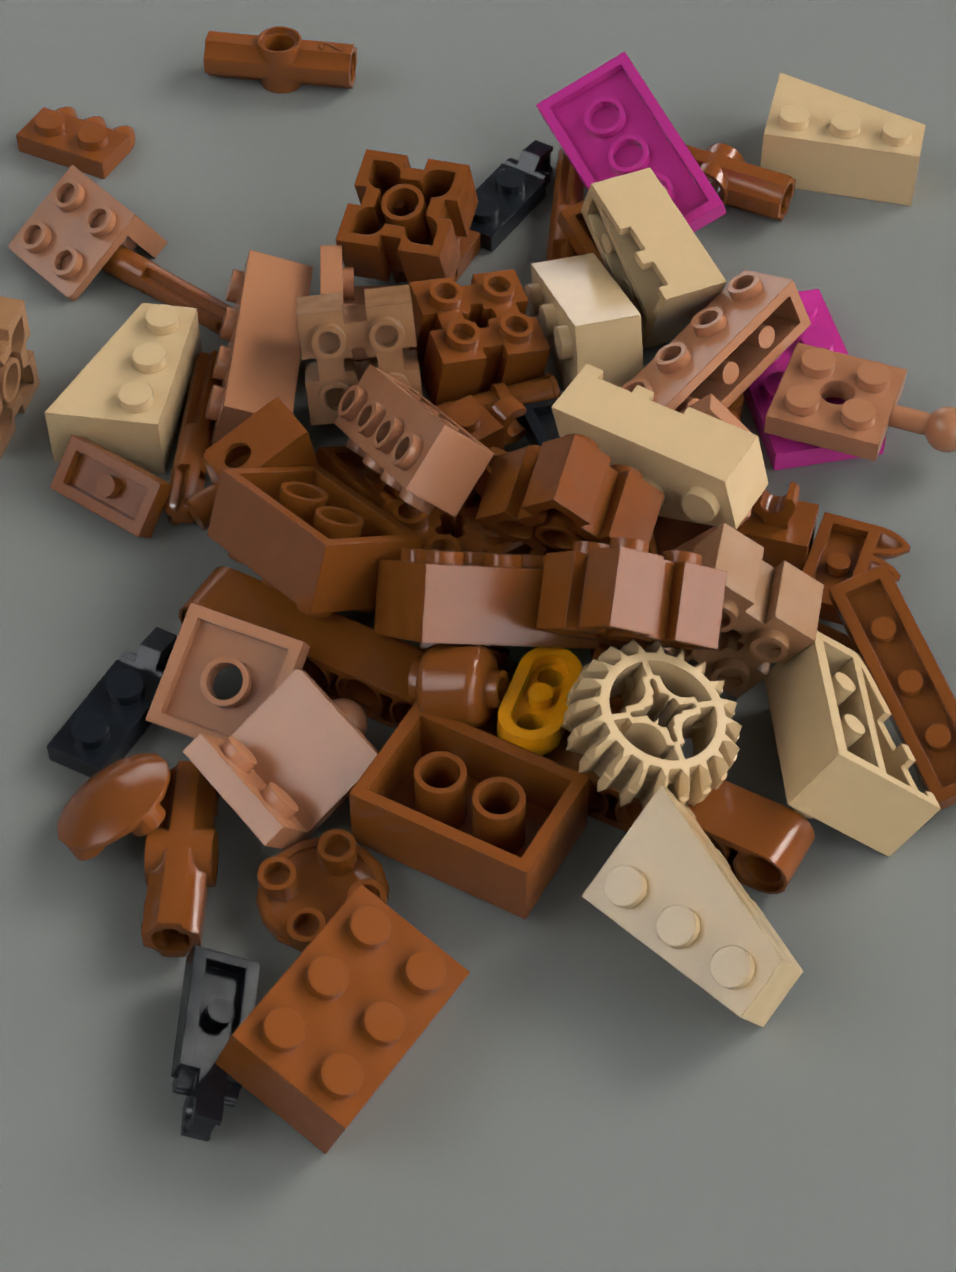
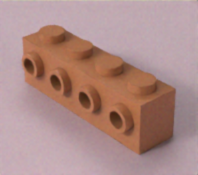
M249 250L243 271L233 269L225 301L235 304L234 308L226 307L219 333V339L228 341V345H220L212 378L222 381L221 386L213 385L205 418L215 421L211 444L216 443L277 397L293 414L301 358L296 319V297L309 296L313 272L312 266Z
M744 270L741 274L732 278L727 287L705 309L695 314L691 322L668 345L662 347L648 365L621 388L632 392L637 385L654 392V399L652 401L677 412L682 411L709 394H712L728 408L811 325L794 281L788 278Z
M371 364L359 383L351 386L345 392L338 406L339 416L334 424L349 437L345 446L364 458L362 462L381 474L380 479L399 491L398 496L428 515L431 514L436 506L456 517L494 455L490 449L416 390Z

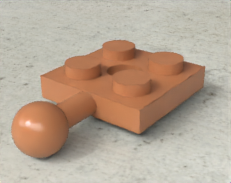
M798 342L766 414L764 433L876 461L889 427L923 434L934 449L950 453L956 451V407H941L930 414L925 411L897 405L904 389L907 375L906 369ZM836 397L841 398L846 402L844 404L837 405L829 403L824 399Z
M190 603L145 720L193 739L199 733L227 739L295 669L302 670L311 646L304 641ZM228 667L239 668L243 679L239 692L230 699H218L213 688L214 680L218 673ZM339 698L332 700L365 736L368 728V719L364 709L351 699Z

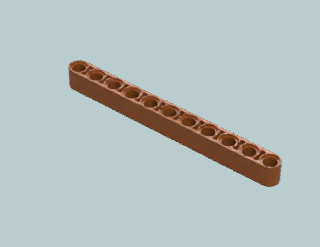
M226 566L215 568L179 610L181 625L190 603H194L304 641L311 647L302 670L317 683L331 700L346 698L357 702L364 709L368 718L390 728L396 729L412 707L408 696L409 672L413 661L417 657H423L425 651L393 637L374 634V629L335 612L326 618L306 615L296 608L295 602L279 590L268 587L261 580ZM497 708L490 721L480 728V730L498 737ZM565 729L558 746L542 756L578 772L579 761L584 754L566 750L568 745L567 739L571 732ZM595 772L582 773L590 777L587 815L624 832H628L643 811L639 799L633 798L630 803L620 807L619 792L609 787L606 790L597 792V782L600 777ZM725 780L718 789H713L702 802L697 803L694 807L688 804L696 816L695 819L715 848L722 853L729 863L730 869L738 881L763 893L779 894L785 891L815 839L811 824L798 812Z

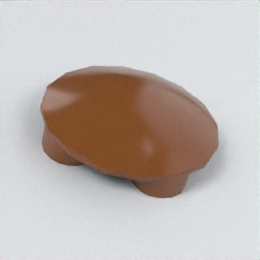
M138 753L119 759L96 772L76 790L63 807L57 822L58 839L68 847L79 861H86L101 853L107 845L112 844L129 833L139 837L154 831L162 823L166 815V811L160 802L165 796L171 778L168 762L156 753Z
M331 829L324 832L321 836L293 843L276 856L264 860L257 872L258 890L256 903L262 923L279 942L303 952L360 884L385 904H388L390 888L382 864L366 848L358 845L355 837L350 832L343 829Z

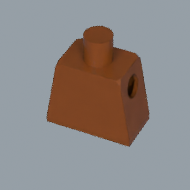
M279 397L273 399L205 450L202 458L212 485L186 499L185 503L195 522L204 531L209 528L221 469L318 465L308 431Z

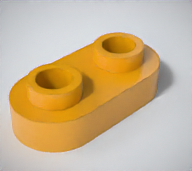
M538 647L530 650L521 658L498 709V738L540 756L551 752L558 746L565 732L562 724L564 722V714L568 709L566 705L568 700L567 694L573 684L578 681L577 677L583 669L580 660L575 654L559 647Z

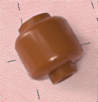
M433 644L425 651L423 657H417L413 661L408 678V696L412 706L417 702L419 710L425 714L461 721L477 729H480L490 721L495 709H499L509 687L507 672L498 668L493 652L484 646L472 644Z

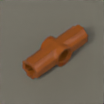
M285 26L268 28L259 35L209 31L205 39L204 71L209 76L260 80L263 88L273 93L293 92L300 88L302 84L353 89L356 78L357 47H354V44L303 40L298 31Z
M713 144L706 150L686 145L723 204L782 222L788 213L795 192L796 179L783 173L746 163L742 155L734 147L727 144Z
M178 761L177 765L170 769V782L165 796L160 802L166 811L165 818L154 831L146 835L144 873L148 887L146 900L144 901L143 922L141 923L143 946L152 948L165 957H186L194 945L201 947L208 887H215L219 863V840L216 819L218 816L220 794L191 761Z

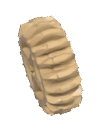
M633 639L627 645H624L621 650L610 646L608 650L600 654L597 660L593 659L591 663H587L577 677L578 681L573 684L567 694L568 700L566 705L568 709L564 714L562 727L570 731L571 734L567 739L568 745L566 750L584 754L579 761L578 773L595 772L600 777L597 782V792L606 790L609 787L614 788L619 792L620 807L630 803L633 798H637L644 809L660 785L673 792L682 805L687 803L694 807L697 803L702 802L713 789L716 790L720 787L728 776L727 771L737 759V753L740 748L735 743L740 737L739 733L742 725L732 720V717L735 715L737 702L720 698L725 680L709 681L704 676L706 661L693 667L684 661L683 648L673 652L670 656L665 654L659 641L648 645L644 651ZM621 695L624 703L620 710L621 713L611 714L609 698ZM691 738L693 757L685 759L681 748L685 743L684 739Z

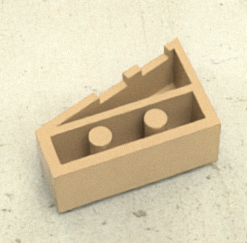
M780 72L764 131L760 167L792 176L793 179H796L795 189L911 206L926 125Z
M651 168L595 182L590 185L581 213L607 271L641 314L643 349L672 341L691 322L695 314L705 309L722 292L727 283L726 279Z
M589 253L531 263L532 283L525 285V294L529 300L527 309L530 316H536L564 388L566 389L586 364L603 370L602 380L618 387H622L625 383L631 381L644 368L641 314L596 255Z
M142 303L44 412L54 462H61L71 435H75L95 442L148 472L165 474L182 423L196 355L202 352L197 308Z
M586 364L551 407L559 436L563 437L567 434L576 433L589 437L598 444L599 450L611 457L609 466L622 464L638 470L643 475V480L664 493L658 516L717 527L726 523L736 530L769 484L759 437L691 407H688L682 414L652 401L654 399L653 391L639 385L632 392L602 380L603 370Z
M817 631L814 643L784 665L778 662L769 671L768 677L764 680L787 804L804 818H815L890 857L928 822L941 807L932 792H920L912 779L908 768L916 760L908 745L901 743L896 748L883 722L892 714L863 658L857 652Z
M660 785L585 890L582 897L740 1018L764 1027L803 973V970L756 902L744 890L722 853L710 841L695 819L696 816L688 804L682 805L673 792Z

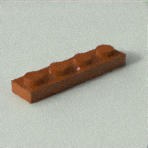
M882 564L828 587L829 598L856 652L863 658L892 714L889 718L902 744L909 746L916 760L912 765L925 791L934 794L941 807L940 810L956 804V699L887 564Z

